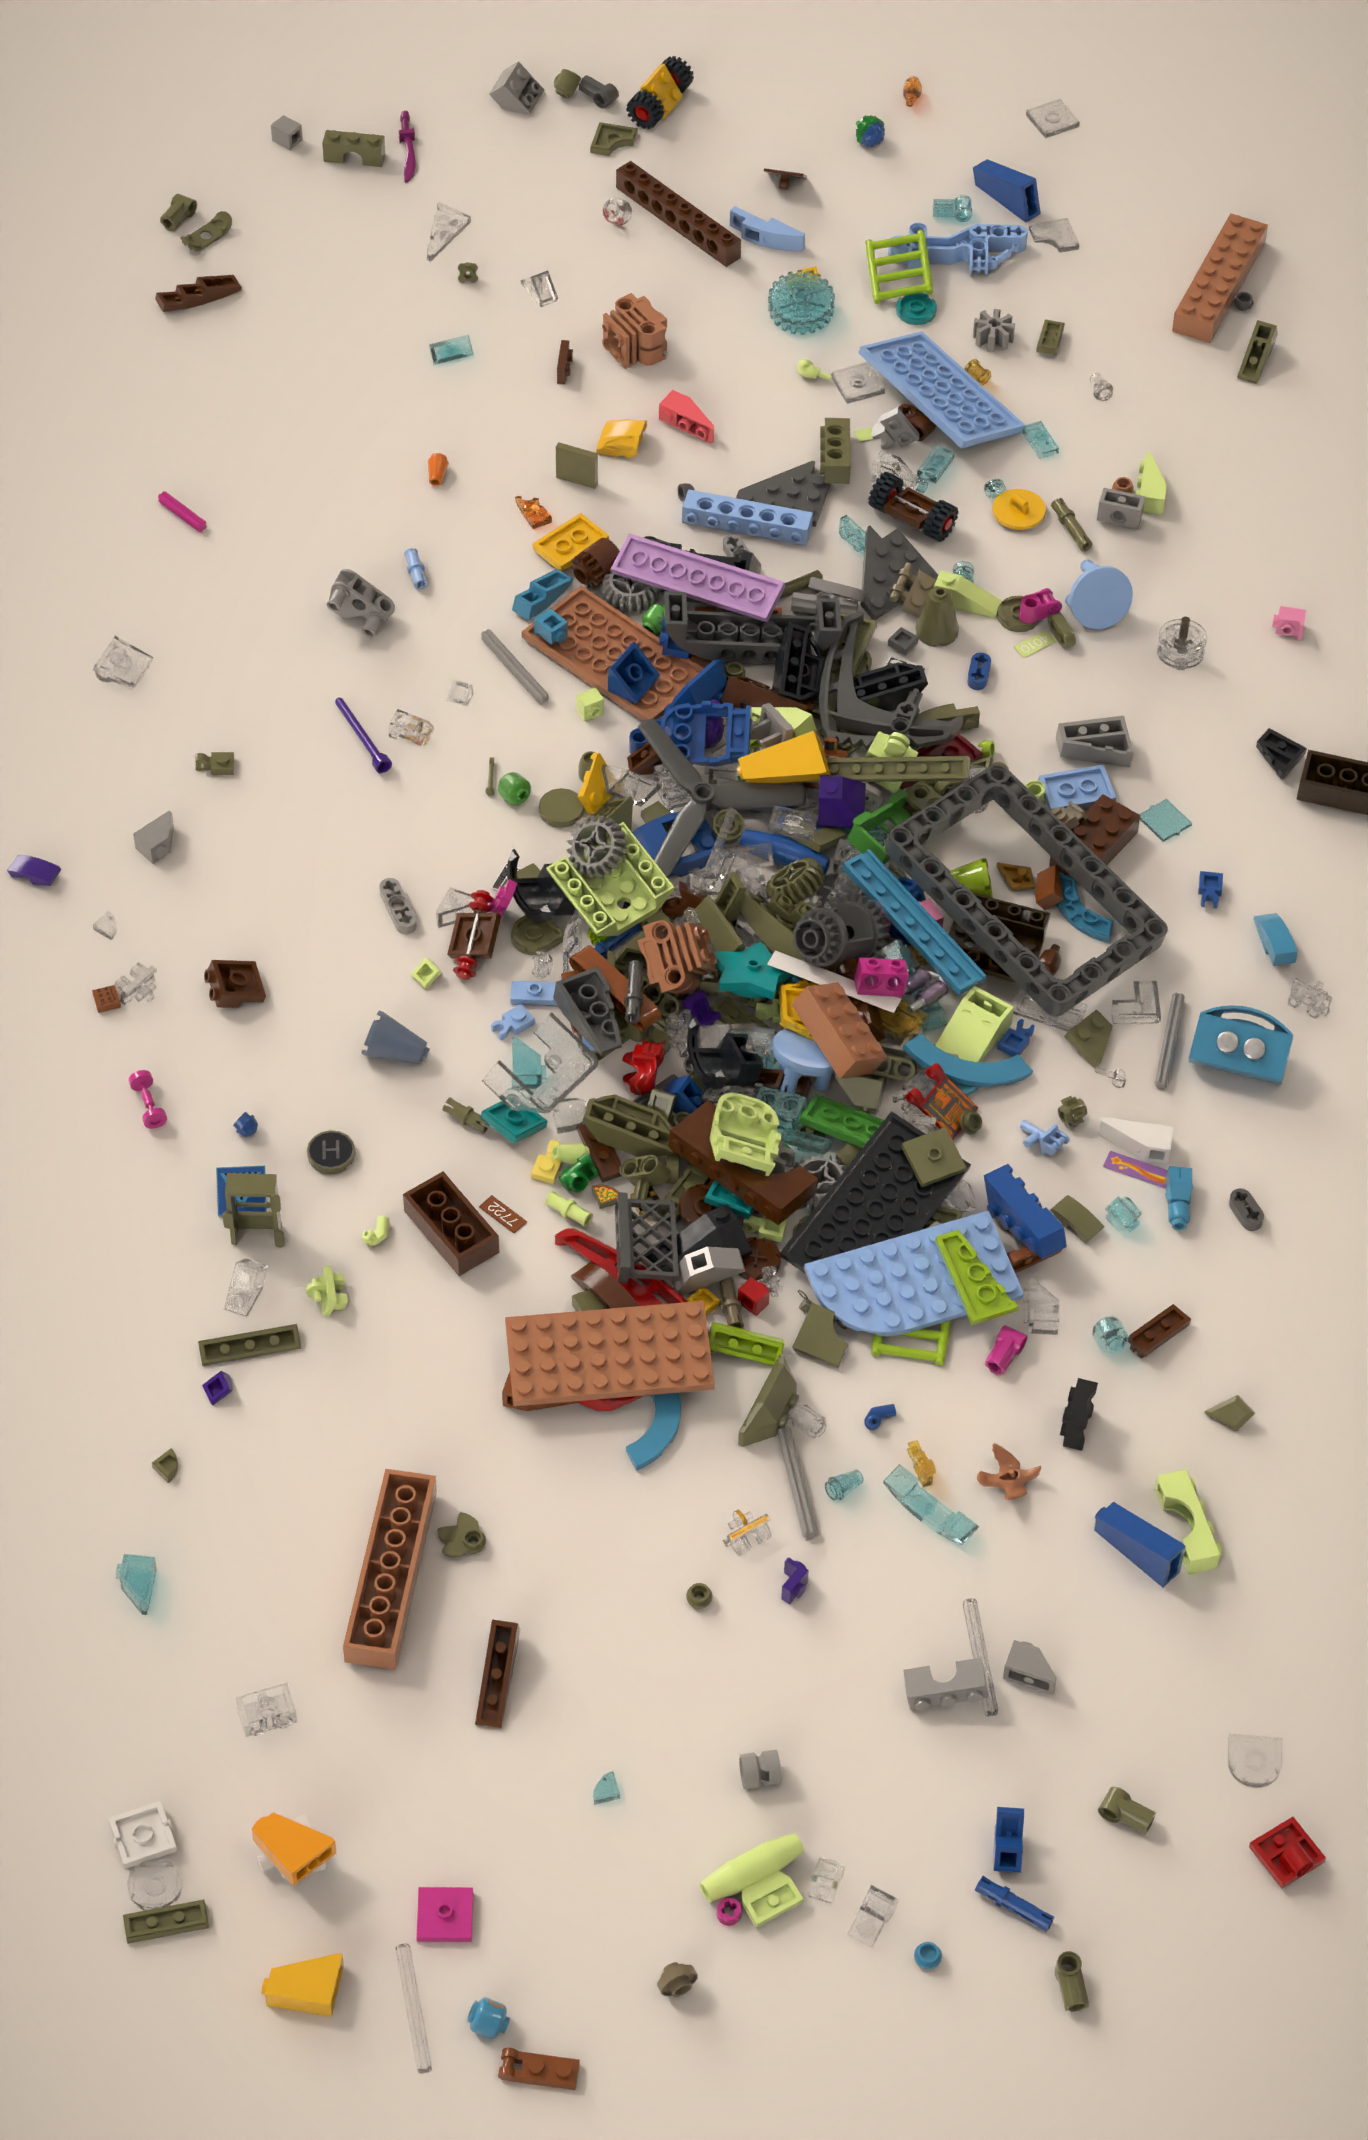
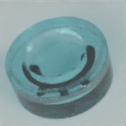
M1002 479L989 480L983 487L986 496L989 498H996L1000 493L1006 491Z

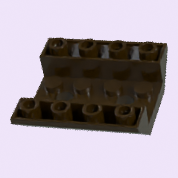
M973 893L992 916L995 915L1024 947H1027L1039 958L1051 913ZM953 920L949 936L986 975L1015 982ZM973 942L975 945L968 947L964 943Z

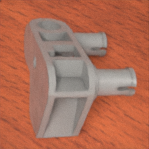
M350 569L340 571L331 587L330 598L327 602L328 609L343 619L361 615L365 617L367 622L362 629V633L369 638L375 636L378 627L384 625L395 611V604L387 595Z

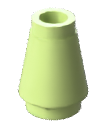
M582 1143L554 1145L552 1149L553 1159L571 1165L578 1162L577 1159L583 1154L587 1153L590 1155L589 1148Z

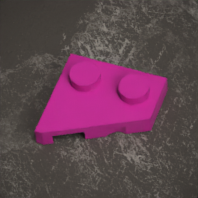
M509 879L504 887L500 885L495 898H493V902L488 903L491 907L489 913L497 912L502 918L512 900L517 886L516 882Z

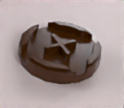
M747 1238L752 1254L742 1258L745 1272L738 1275L746 1280L752 1277L757 1282L772 1278L778 1272L781 1265L778 1247L769 1239Z

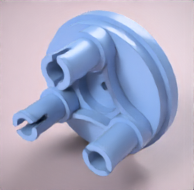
M1090 559L1084 560L1080 565L1084 573L1075 581L1071 593L1065 599V603L1071 608L1075 619L1083 626L1095 630L1109 628L1118 623L1128 612L1133 598L1132 585L1128 577L1117 568L1099 566Z
M790 1029L779 1031L774 1036L772 1049L774 1057L780 1063L779 1069L784 1070L785 1074L780 1091L784 1093L787 1088L785 1095H794L798 1079L802 1075L817 1076L814 1086L819 1090H828L832 1074L835 1071L817 1043Z

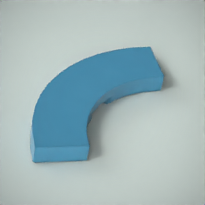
M1059 874L1063 901L1056 905L1060 913L1074 928L1083 934L1109 943L1114 920L1101 917L1090 909H1086L1081 903L1077 892V881L1072 876Z
M679 1393L652 1395L656 1408L653 1423L640 1439L626 1446V1452L636 1471L658 1459L668 1445L673 1442L681 1417Z

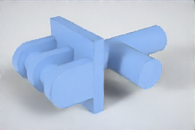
M1026 1120L1020 1124L1022 1130L1031 1134L1023 1141L1024 1146L1029 1149L1040 1140L1042 1155L1047 1153L1053 1156L1056 1154V1150H1060L1063 1148V1144H1067L1070 1141L1068 1135L1058 1129L1057 1124H1054L1046 1132Z

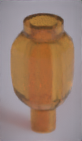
M915 76L909 77L903 86V97L906 100V105L909 107L914 105V102L919 99L922 92V85Z

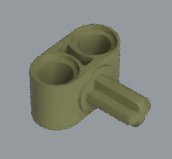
M654 1155L631 1157L626 1159L620 1166V1174L635 1186L633 1199L646 1200L649 1187L664 1184L671 1175L670 1168Z

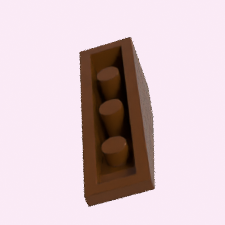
M492 1619L475 1725L502 1728L520 1634L518 1623Z

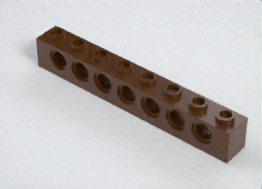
M629 161L616 169V188L722 265L727 267L741 258L740 238L638 165Z

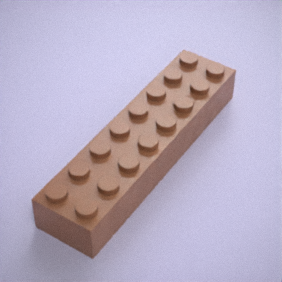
M1230 213L1174 313L1173 332L1211 343L1234 298L1265 245L1268 224Z
M385 1469L343 1644L344 1662L393 1670L397 1668L437 1494L436 1476Z

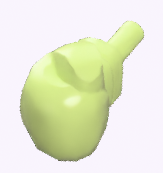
M802 359L798 363V373L803 377L817 379L820 376L829 381L832 378L831 375L821 372V369L814 366L810 360Z

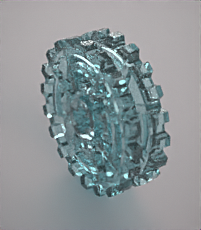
M798 270L795 274L792 271L788 272L786 277L781 275L779 282L774 281L773 288L769 289L768 303L770 304L768 305V311H770V318L775 319L774 324L776 326L781 325L783 331L791 330V334L800 332L801 335H805L806 331L815 333L816 328L823 329L824 323L828 324L830 322L829 316L834 314L835 293H832V285L828 286V280H822L820 274L812 275V271L803 273L802 270Z

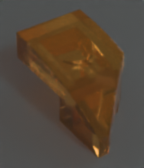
M522 496L515 497L518 508L532 529L552 523L551 514L540 505L539 498L522 500Z

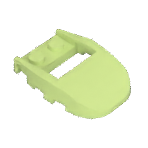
M726 1093L722 1095L715 1110L710 1134V1142L715 1160L726 1159L730 1162L765 1171V1176H769L776 1163L773 1162L778 1155V1145L781 1141V1134L777 1130L779 1120L776 1112L765 1102L739 1093Z

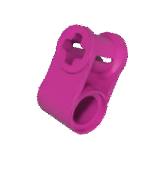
M1045 588L1033 594L1023 596L1019 618L1022 622L1031 624L1048 618L1051 614L1060 612L1062 604L1053 597V592L1049 588Z

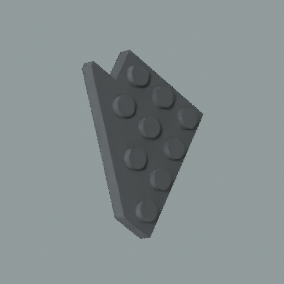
M810 461L742 488L738 491L736 498L813 512L812 527H816L831 484L824 483V476L813 474L815 461Z
M871 525L866 529L861 590L866 591V594L860 605L873 620H877L903 602L900 598H898L897 602H892L889 597L893 584H896L899 578L898 573L901 568H904L906 563L913 565L911 572L914 576L921 570L936 580L938 577L936 571L898 528L883 538L878 535ZM906 583L904 586L906 591H908L910 588V584Z

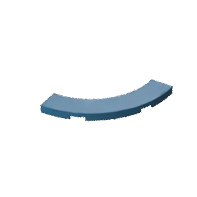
M923 1034L908 1041L902 1048L924 1068L938 1063L952 1082L968 1086L992 1087L993 1085H1010L1026 1079L1033 1073V1070L1019 1054L998 1062L981 1063L967 1061L942 1051L927 1040Z

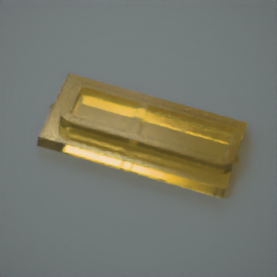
M903 1000L900 1001L894 1013L878 1007L883 1029L899 1038L903 1036L909 1037L923 1027V1022L929 1019V1015L919 1009L914 1013H910L907 1009L910 1004Z

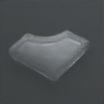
M1068 218L1029 224V231L1035 243L1043 242L1057 248L1060 253L1079 250L1080 244Z

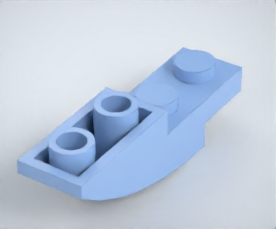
M735 206L730 210V226L742 232V239L778 250L803 251L805 249V233L774 218L766 222Z

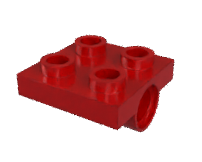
M1294 1817L1289 1818L1251 1841L1249 1845L1251 1851L1281 1889L1322 1865L1326 1860L1324 1854Z

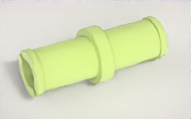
M555 1191L550 1192L546 1197L545 1204L561 1212V1215L566 1219L571 1218L584 1227L588 1226L592 1221L593 1213L578 1206L576 1201L572 1199L567 1200Z

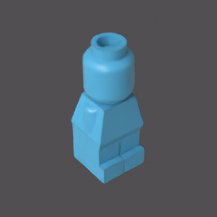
M1169 1166L1165 1177V1196L1169 1206L1168 1220L1172 1224L1173 1229L1183 1230L1190 1222L1189 1204L1191 1203L1193 1187L1192 1168Z

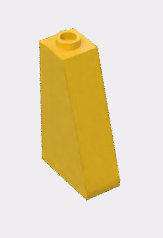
M815 731L738 758L740 764L737 767L741 780L744 779L747 783L820 780V776H831L820 737Z

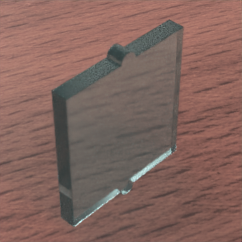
M1168 799L1156 805H1151L1148 810L1139 814L1140 821L1162 842L1175 835L1179 836L1180 832L1192 826V822Z

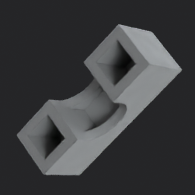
M982 1658L956 1661V1675L952 1680L944 1683L933 1679L930 1666L903 1670L910 1710H926L933 1706H952L959 1702H978L984 1698H989Z

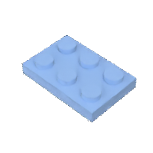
M1104 765L1039 775L1038 781L1042 782L1045 786L1044 799L1050 811L1062 806L1064 808L1068 807L1069 801H1072L1081 809L1090 808L1102 794L1116 801V796Z

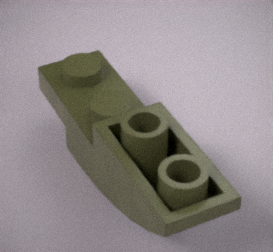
M952 703L921 712L918 717L951 721L961 715L963 716V725L960 730L979 728L980 711L978 706L956 709L955 704Z

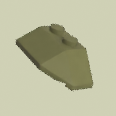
M615 1094L597 1099H589L582 1120L598 1142L636 1157L646 1155L661 1157L674 1153L668 1147L672 1126L659 1111Z
M779 1354L739 1430V1446L744 1447L775 1437L778 1434V1429L786 1426L789 1419V1410L795 1409L798 1403L799 1395L796 1394L797 1383L783 1355Z

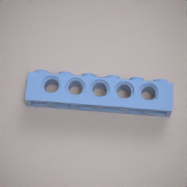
M688 489L682 506V522L795 544L807 545L812 530L813 512Z

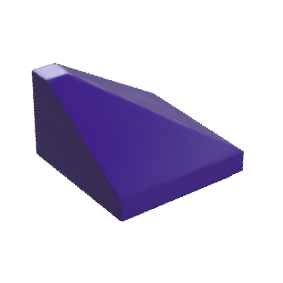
M223 1371L218 1372L202 1385L211 1405L216 1404L232 1391L231 1377Z

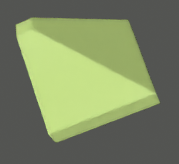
M426 957L411 975L427 990L442 972L433 961Z

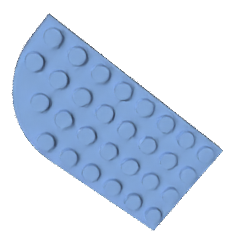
M989 1211L804 1265L811 1288L822 1307L834 1311L835 1317L842 1321V1325L857 1332L861 1330L876 1333V1336L906 1334L967 1316L935 1243L936 1236L959 1230L977 1252V1257L991 1270V1275L998 1284H1002L1006 1294L1012 1301L1021 1300L1024 1296Z

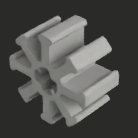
M994 309L993 317H990L986 310L980 312V319H974L973 338H976L975 345L980 348L988 343V352H994L995 344L1001 347L1002 351L1008 349V342L1013 343L1015 323H1012V315L1008 313L1000 318V309Z

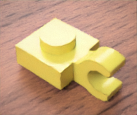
M550 1140L546 1156L538 1155L531 1172V1179L555 1184L562 1167V1161L553 1159L552 1149L554 1145H560L559 1141Z

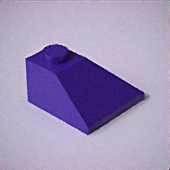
M820 776L818 827L853 828L854 818L865 811L866 783L841 776Z

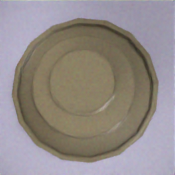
M673 1962L663 1969L664 1972L657 1982V1986L663 1996L673 1995L678 1997L692 1989L693 1984L698 1979V1974L692 1965Z

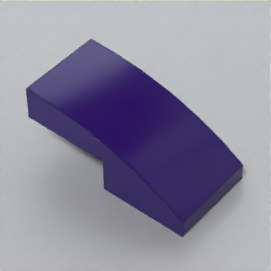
M18 854L7 871L11 877L29 878L33 885L51 886L60 873L61 868L40 858Z

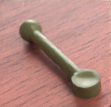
M490 757L488 787L485 790L489 796L494 793L492 788L494 757Z

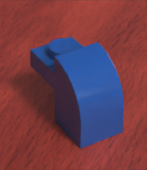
M997 1807L993 1851L994 1871L1021 1873L1024 1808Z

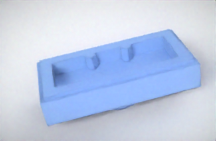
M512 981L511 1004L557 1005L553 999L556 982Z

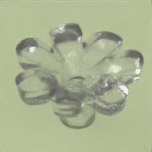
M774 1265L770 1267L765 1266L762 1268L763 1279L756 1281L762 1282L767 1286L766 1288L770 1290L771 1297H778V1292H782L783 1287L780 1283H777L780 1281L778 1274H775L776 1267Z

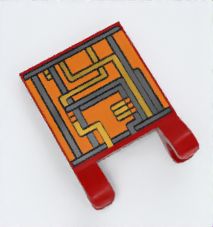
M934 1063L926 1069L925 1074L938 1083L924 1099L919 1089L913 1088L907 1092L905 1099L910 1104L918 1107L939 1129L946 1127L953 1140L961 1131L960 1117L962 1113L968 1110L976 1112L978 1107L945 1075L942 1067L938 1063Z

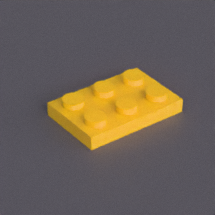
M579 513L533 543V550L556 569L563 572L574 565L571 560L598 539H609V535L582 513Z

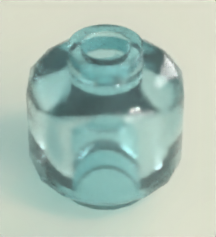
M1118 1196L1105 1208L1107 1211L1106 1220L1118 1232L1126 1230L1132 1232L1141 1223L1138 1219L1142 1211L1129 1197L1121 1198Z
M1113 1316L1100 1319L1092 1331L1093 1338L1098 1347L1105 1353L1120 1352L1127 1344L1129 1338L1123 1323Z

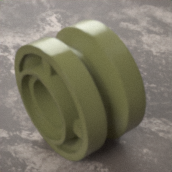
M724 809L715 815L711 829L719 842L731 844L741 837L745 826L744 819L736 810ZM730 822L733 824L734 829L726 831L723 829L722 824Z

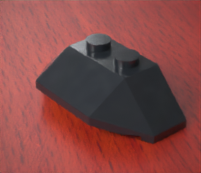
M789 622L776 657L772 690L779 696L797 702L816 697L820 691L824 657L817 643L812 638L810 629Z
M899 662L853 677L857 698L885 711L896 710L900 703L906 702L910 690L914 691V688L919 689L921 693L928 685L922 665L915 666Z

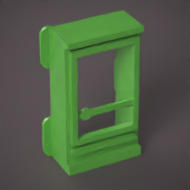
M901 789L888 798L889 803L872 814L866 811L854 818V826L847 840L862 854L870 849L883 864L892 860L886 853L885 848L868 832L880 826L882 830L890 834L891 830L883 822L889 820L897 826L911 817L902 808L908 797L907 792Z

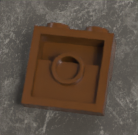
M211 960L208 969L204 972L205 983H210L211 986L209 998L211 1001H215L216 1007L239 1008L241 1002H264L266 998L256 961Z

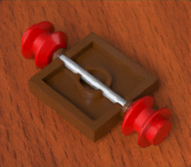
M477 890L471 893V898L474 901L470 902L468 906L474 913H457L447 955L451 959H455V962L459 965L453 968V972L460 979L468 980L476 975L472 968H476L478 963L474 959L492 958L501 916L497 912L487 913L491 911L488 903L493 902V897L485 890Z

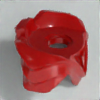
M643 1040L642 1045L636 1044L634 1051L624 1054L622 1061L637 1070L636 1072L627 1073L622 1077L623 1082L629 1085L631 1093L642 1096L651 1093L652 1089H654L657 1069L662 1064L665 1056V1041L656 1043Z

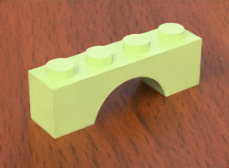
M1186 1469L1158 1475L1155 1491L1162 1509L1175 1512L1184 1517L1192 1530L1182 1540V1543L1186 1546L1183 1563L1188 1575L1217 1568L1219 1558L1222 1557V1549L1219 1542H1215L1213 1538V1526L1210 1520H1206L1204 1503L1196 1495L1197 1489L1194 1479L1189 1477Z

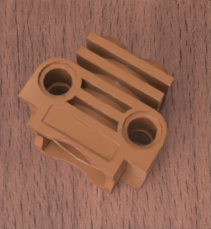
M630 293L615 302V311L611 310L610 316L607 313L603 314V347L626 369L629 368V362L635 365L636 359L646 366L654 365L666 359L663 351L667 350V341L665 339L667 318L662 313L656 311L645 296L637 299Z
M659 920L644 925L643 929L646 937L637 940L640 951L647 962V976L650 985L660 986L662 993H675L676 997L691 993L700 985L699 974L707 975L708 971H717L715 966L717 958L715 953L711 952L709 945L711 941L710 934L704 926L691 922L684 923L685 926Z

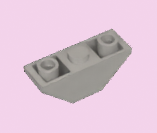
M705 1247L687 1254L678 1264V1281H672L674 1289L682 1296L745 1272L740 1250L738 1248Z

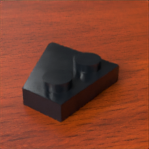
M1270 728L1258 739L1256 745L1257 749L1281 779L1288 775L1304 757L1307 750L1306 747Z

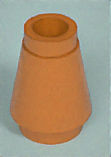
M434 453L428 459L429 483L431 485L439 486L442 484L449 465L444 454Z

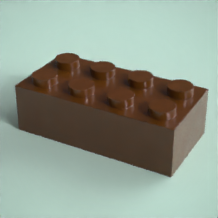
M1102 794L1085 812L1088 818L1086 820L1084 818L1080 819V824L1071 829V831L1108 865L1138 833L1140 815ZM1050 856L1049 866L1057 864L1059 872L1071 876Z
M444 1171L403 1194L404 1212L458 1276L499 1253V1235Z

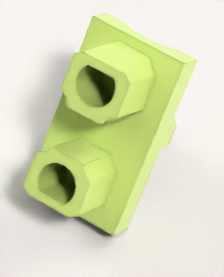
M324 1265L323 1275L311 1280L312 1283L306 1286V1294L308 1297L314 1298L315 1302L321 1301L323 1316H330L333 1310H344L348 1299L346 1293L335 1292V1290L343 1289L345 1283L344 1274L333 1273L332 1266Z

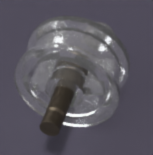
M1186 616L1182 617V619L1168 621L1159 631L1158 657L1166 665L1177 670L1195 667L1202 662L1205 656L1207 633L1200 624Z

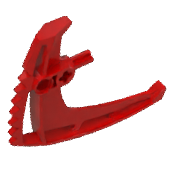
M567 1228L555 1235V1245H568L591 1263L603 1268L618 1281L615 1248L574 1228ZM639 1262L634 1265L635 1270L647 1269ZM632 1278L628 1279V1284L620 1283L640 1306L663 1304L653 1293L659 1295L668 1304L688 1302L664 1280L638 1279L646 1286H641ZM642 1396L576 1402L595 1411H613Z

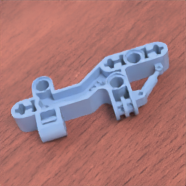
M913 223L909 227V235L917 234L918 230H924L930 264L951 265L959 261H966L969 264V274H972L973 271H977V274H980V271H984V274L988 275V270L996 269L1000 263L1011 256V253L1023 252L1027 246L1028 230L1021 225L975 224L950 237L927 236V226L922 223ZM918 242L889 247L888 256L918 251ZM988 252H1002L998 256L988 255ZM921 258L899 262L907 263V270L922 267Z

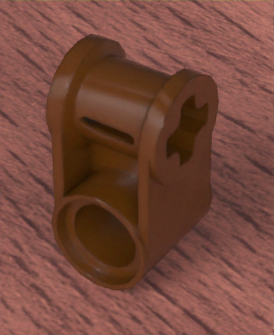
M902 404L898 407L919 432V440L917 441H923L936 429L937 425L914 406Z

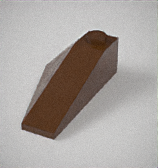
M729 676L721 700L725 703H733L734 708H739L741 700H746V705L751 707H762V705L770 703L773 707H796L801 710L815 709L814 705L779 696L770 689V686L741 676Z

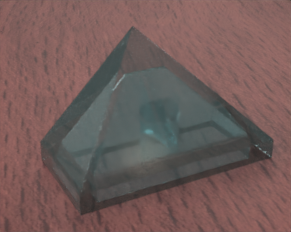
M469 335L429 344L434 365L474 355Z

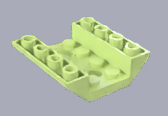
M624 822L619 825L626 834L624 839L627 840L628 845L623 848L628 853L622 854L621 857L624 859V862L617 863L619 869H611L612 875L604 873L603 878L584 876L573 867L574 863H570L566 856L546 868L597 936H618L647 919L660 909L675 889ZM607 831V843L611 845V838ZM585 854L584 856L588 863L589 858L587 857V854ZM621 902H628L631 904L630 907H628L627 909H621L618 907V905Z

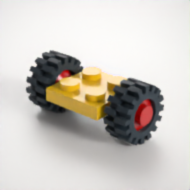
M669 56L641 85V91H638L627 103L626 111L629 112L627 115L632 117V122H637L636 125L638 127L642 125L643 129L655 127L660 120L667 117L683 98L682 93L690 86L694 79V76H692L694 73L690 71L691 66H686L687 62L685 60L682 62L680 57L676 59V56H672V58Z

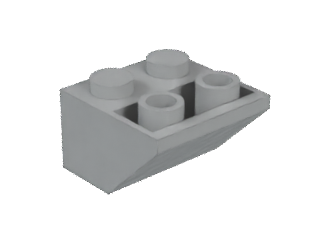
M518 61L502 72L489 95L502 109L529 115L545 89Z

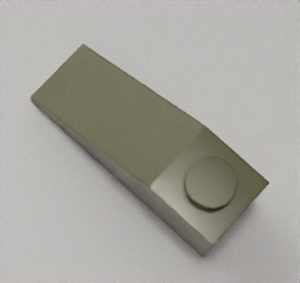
M1257 320L1237 378L1253 383L1258 382L1278 335L1277 325Z

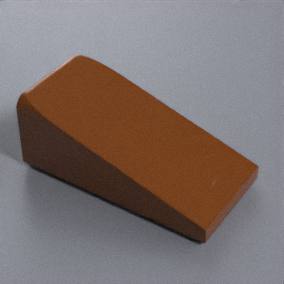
M1057 864L1037 873L1035 899L1036 904L1044 910L1063 901Z

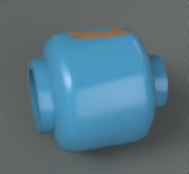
M484 1997L479 2002L474 2001L468 2014L467 2022L470 2023L472 2032L489 2039H494L499 2032L505 2033L510 2017L506 2016L507 2008L504 2004Z

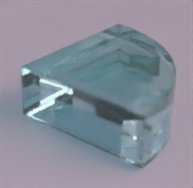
M613 1771L603 1775L594 1788V1805L620 1799V1792Z

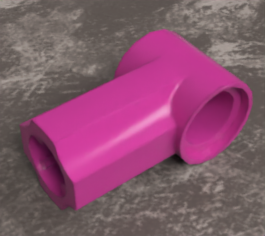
M1004 1325L997 1336L994 1348L985 1361V1366L989 1368L990 1372L997 1375L1004 1374L1015 1355H1019L1022 1352L1028 1335Z

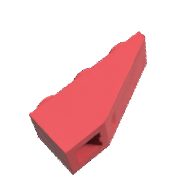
M672 389L659 404V420L709 443H713L714 425L690 397Z

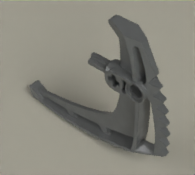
M852 613L845 616L841 622V636L829 649L820 683L819 714L825 737L838 739L840 746L850 743L852 748L862 745L865 749L870 748L879 731L888 735L894 732L901 733L910 740L909 745L916 748L945 744L952 741L963 725V716L960 715L951 721L919 718L920 710L918 706L923 696L919 689L914 688V691L910 690L906 702L900 703L895 713L876 708L857 698L852 674L853 652L857 628L864 623V614ZM847 632H849L845 647L843 650H840L842 643L847 635ZM841 659L839 681L831 683L835 663ZM837 692V712L828 710L829 694ZM836 728L843 729V730H847V731H852V732H856V733H861V734L872 735V736L853 735V734L841 733V732H837V731H836Z

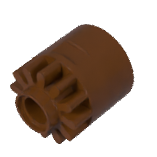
M598 539L571 560L574 564L571 566L574 576L581 584H586L587 588L591 586L594 589L603 583L605 575L610 573L620 550L609 539Z

